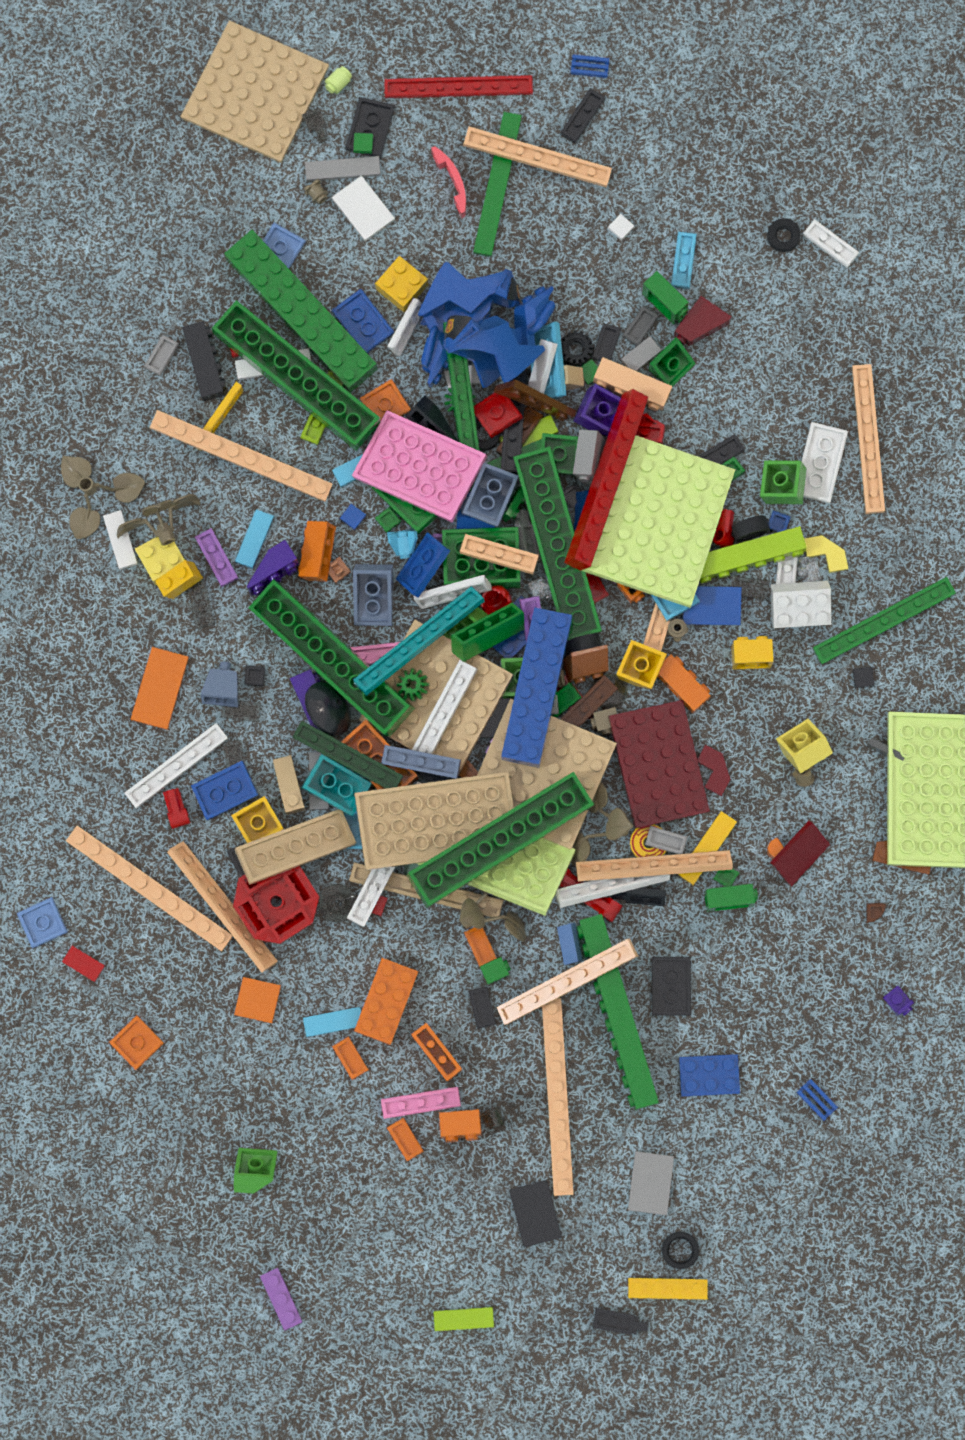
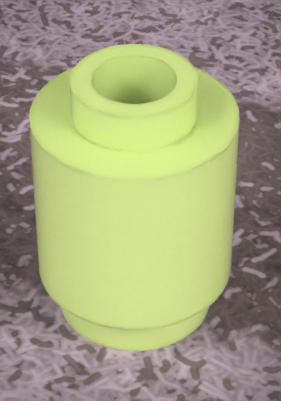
M343 66L337 68L325 80V88L332 94H338L350 82L352 78L351 73Z

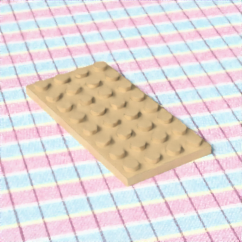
M508 772L354 793L365 870L426 862L513 809Z

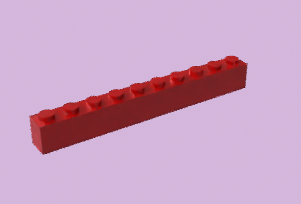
M631 389L621 396L564 562L580 571L592 565L648 400V396L635 389Z

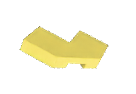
M822 535L804 538L807 547L805 552L806 558L825 555L829 573L848 570L844 549Z

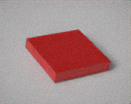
M493 393L474 406L475 417L490 438H493L523 418L509 398L497 393Z

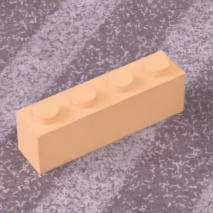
M602 357L593 379L594 383L604 389L613 390V393L618 396H622L623 393L635 389L648 396L646 404L648 408L654 411H663L672 389L671 385Z

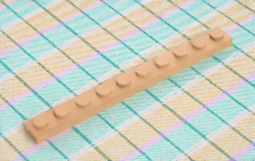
M159 410L156 411L150 425L152 430L324 502L332 487L330 482Z
M76 826L67 838L66 842L220 951H223L232 939L233 935L79 826Z
M558 998L542 1006L554 1196L573 1195L561 998Z

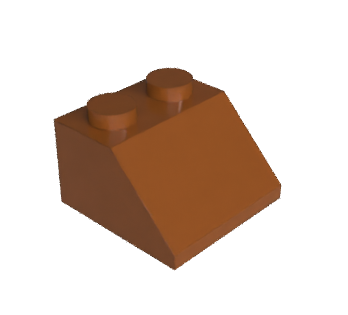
M602 645L570 653L563 660L568 683L574 682L579 684L585 682L586 678L592 677L593 680L602 678L603 674L609 671L608 646Z

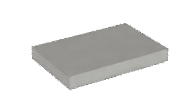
M635 1151L628 1203L629 1211L667 1216L674 1156Z

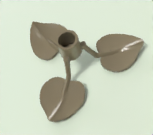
M62 457L61 473L64 482L71 488L79 487L84 492L88 509L79 507L70 515L69 524L76 539L91 536L100 526V514L97 511H91L89 495H93L97 488L115 491L117 500L122 503H130L138 498L145 486L144 479L133 473L117 475L113 479L115 488L95 483L90 478L92 466L89 461L81 457Z
M188 494L174 501L166 500L156 505H150L142 510V514L144 516L157 514L160 522L157 530L149 523L148 519L136 518L118 527L117 538L119 539L125 533L146 524L155 534V537H159L162 546L171 544L176 540L173 534L175 530L173 528L172 511L184 506L201 505L200 500L196 495ZM169 510V525L163 523L160 511Z
M600 782L592 801L594 805L589 811L591 813L599 811L608 817L606 832L589 834L585 837L583 833L579 832L573 845V849L576 850L571 864L576 867V862H584L588 858L590 853L589 838L606 836L609 840H617L622 836H626L633 827V824L628 820L622 809L615 808L610 814L603 811L602 808L607 804L608 794L602 782Z
M484 891L477 902L470 898L463 902L459 921L465 928L468 929L473 926L481 929L485 926V922L503 919L505 920L504 925L510 934L522 942L526 941L524 924L516 913L509 911L506 915L484 919L478 905L488 895L487 892Z

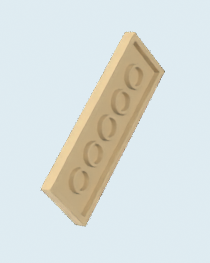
M338 809L235 848V852L251 885L354 846L356 841L343 812Z

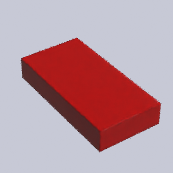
M71 946L62 960L64 964L96 982L105 968V965L74 946Z

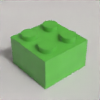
M764 460L760 497L766 504H803L807 468L802 461Z

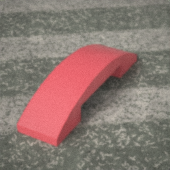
M431 147L433 158L439 170L446 167L459 194L454 196V203L461 218H464L466 215V194L462 178L450 158L437 147Z

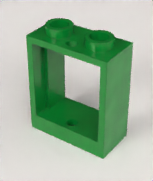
M658 271L643 283L642 295L673 325L677 322L681 323L687 315L689 302Z
M753 884L706 889L704 892L706 912L753 907L758 900L757 888H753Z

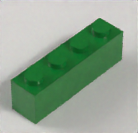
M510 603L451 634L452 653L465 662L523 631L524 612L514 603Z

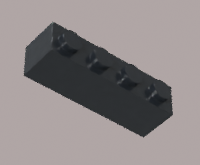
M204 321L182 327L203 402L225 396L223 390L227 388L224 378L220 379L219 373L222 372L220 362H215L214 355H217L215 344H210L209 340L212 337L210 326L206 327Z

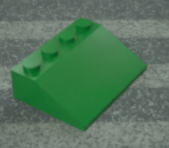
M518 527L442 530L443 545L450 550L443 561L444 586L485 575L491 583V587L501 585L505 589L521 588L520 571L460 554L465 534L519 549Z

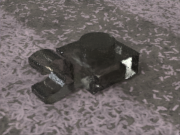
M319 108L302 114L309 133L315 131L320 144L326 142L327 136L323 127L327 125Z

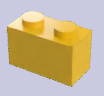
M184 560L155 580L164 597L174 599L202 580L203 577L194 562Z

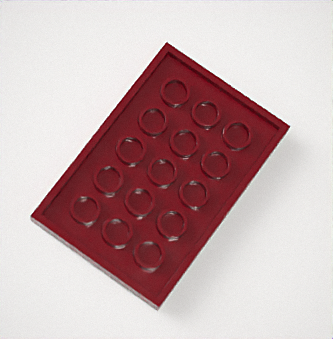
M683 700L608 716L613 740L617 743L615 749L635 829L710 812Z

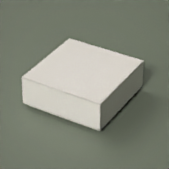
M622 214L608 226V230L621 241L634 229V225Z

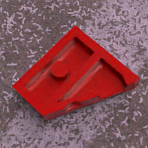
M643 413L636 436L663 445L665 425L658 420L652 419L648 414Z

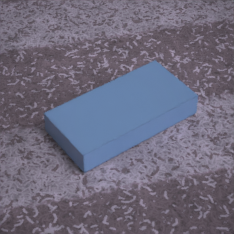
M570 923L557 927L564 965L581 962L582 955L576 924Z

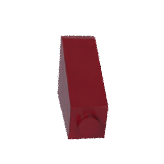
M700 296L676 328L674 336L679 339L682 345L691 346L729 325L732 316L703 296Z

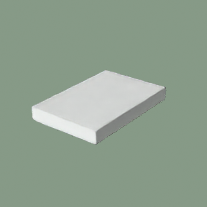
M362 176L332 197L334 203L365 242L395 221L393 215Z

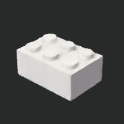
M829 582L771 584V618L773 627L831 625V588Z

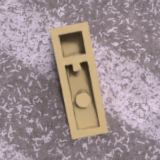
M292 756L274 759L273 764L286 814L290 815L305 811Z

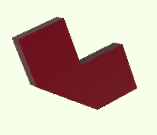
M705 745L697 760L700 765L713 772L704 788L722 797L730 781L728 769L723 754Z

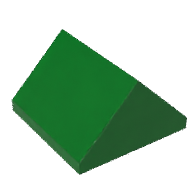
M675 337L649 364V371L659 381L673 387L696 363L679 339Z

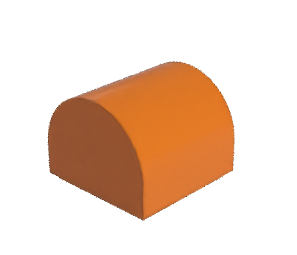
M778 838L773 839L767 847V854L771 859L784 848Z

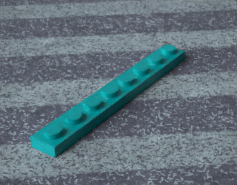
M471 586L353 679L354 684L367 696L484 603V598Z

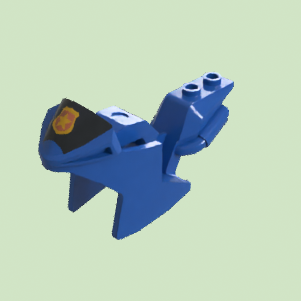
M445 262L442 265L418 312L419 316H423L420 324L427 325L430 331L421 358L422 369L429 374L427 383L430 388L440 382L442 378L441 373L444 368L448 369L447 353L443 347V323L447 322L450 316H468L477 322L490 317L493 304L509 309L519 305L520 294L511 270L505 269L499 273L468 280L450 263Z
M539 287L534 290V295H528L521 299L522 303L514 308V328H510L508 321L497 316L481 319L477 322L468 316H450L447 320L443 337L444 349L447 353H453L471 360L474 363L483 388L488 387L500 376L504 383L509 382L523 372L545 351L543 345H535L534 334L547 323L555 310V303L549 300V296L554 290L553 287Z

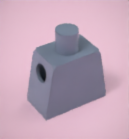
M221 662L219 669L209 670L201 691L202 704L238 707L237 672L231 670L229 662Z

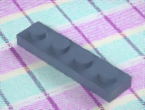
M385 745L381 764L458 779L461 760Z

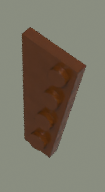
M517 380L496 385L494 393L555 416L556 419L561 421L574 418L576 410Z

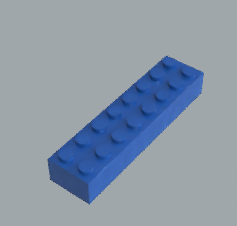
M534 607L501 759L503 761L540 768L572 624V615Z

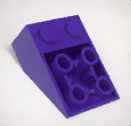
M286 540L275 545L266 553L247 585L251 596L254 594L256 596L260 595L273 579L281 582V578L285 575L291 576L298 571V560Z

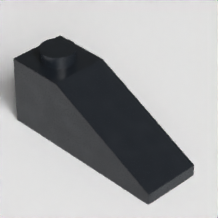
M424 396L406 415L410 421L458 442L440 409L427 396Z

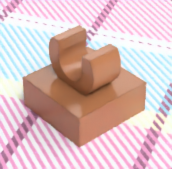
M340 557L330 563L328 574L335 584L351 573Z

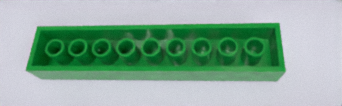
M252 229L224 253L229 264L349 393L354 391L378 370L377 363Z
M237 300L212 327L213 334L355 451L363 445L379 426L381 421L378 415Z
M549 446L514 456L556 612L572 615L568 640L587 634L600 633L602 628L586 572L564 563L575 531L552 449Z
M273 579L249 606V609L384 735L390 737L415 709L387 681H384L366 696L354 684L353 679L370 666L280 582Z
M572 772L408 872L406 876L426 908H429L584 813L594 803L575 773Z
M602 914L579 920V926L576 929L579 939L583 938L585 943L582 945L585 958L589 957L590 959L612 947ZM617 967L596 978L593 986L596 995L600 994L601 996L599 1006L602 1014L606 1013L607 1016L604 1022L607 1032H611L613 1036L610 1040L613 1051L617 1050L619 1056L616 1058L618 1069H623L624 1076L621 1079L624 1089H629L630 1095L627 1096L630 1108L634 1107L636 1111L656 1105L659 1101Z

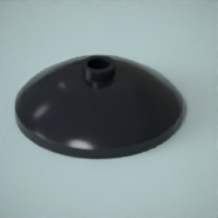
M326 682L314 683L307 689L305 706L310 719L316 727L331 736H339L345 733L351 724V711L347 700Z

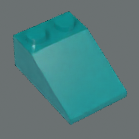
M321 754L302 784L301 789L353 817L357 810L354 793L368 791L372 783Z

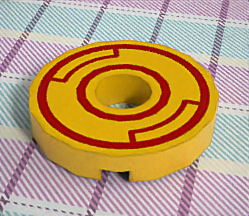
M650 825V826H653V827L662 829V828H660V827L657 826V825ZM650 826L637 828L631 835L630 848L636 858L663 856L666 851L660 849L646 848L643 842L648 836Z

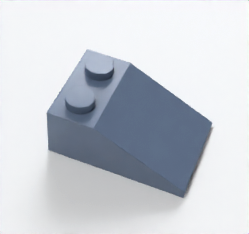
M483 463L462 514L498 527L518 486L519 476Z
M355 564L353 569L354 625L392 626L393 565Z

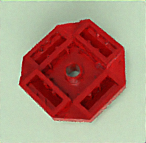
M298 866L251 885L244 874L238 878L233 907L253 939L282 944L313 924L320 897L301 867ZM275 897L282 899L279 907L272 906V900Z

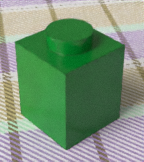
M501 957L480 966L488 985L508 977V971L511 970L507 960L503 961Z

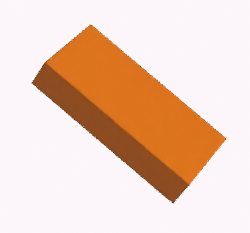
M474 927L464 932L479 967L497 959L483 928L477 929Z
M349 1036L332 1046L352 1080L368 1071L367 1066Z
M404 1118L387 1127L406 1161L424 1152Z

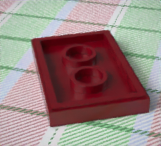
M808 820L773 858L770 864L786 883L792 887L830 846V843L818 828Z

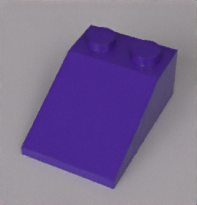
M594 384L587 389L573 422L588 430L598 431L601 435L608 437L621 398Z

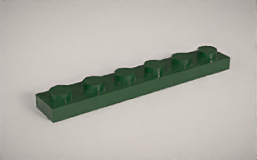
M304 721L300 722L292 737L385 789L398 787L403 778V775Z

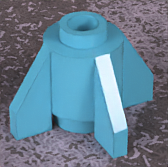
M409 529L387 532L388 543L396 556H400V559L410 558L418 539L417 531Z

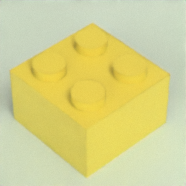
M155 537L135 548L155 586L157 585L155 580L184 561L175 542L162 546L159 537Z
M809 719L776 738L783 755L800 773L808 770L833 753L826 737Z

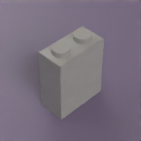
M579 430L573 474L587 487L591 486L606 443V439L598 431Z

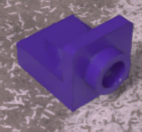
M896 986L883 997L884 1001L897 1016L901 1013L905 1016L913 1009L911 1005L914 1002L907 997L899 986Z

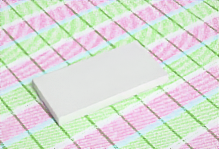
M811 422L802 457V463L807 468L804 489L805 498L830 504L848 434L847 430Z

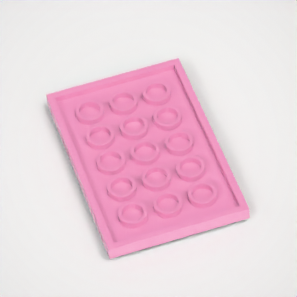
M387 410L352 477L453 523L487 455Z

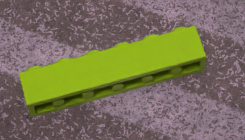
M795 527L710 551L702 571L700 583L712 581L711 578L718 576L719 578L728 577L730 573L735 571L743 573L753 566L761 568L766 566L767 562H782L785 560V557L793 556V558L804 555L803 552H806L807 547L801 527Z

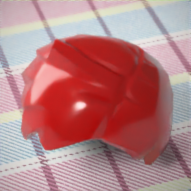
M501 585L492 586V590L481 594L485 602L480 606L488 615L512 603L509 591Z

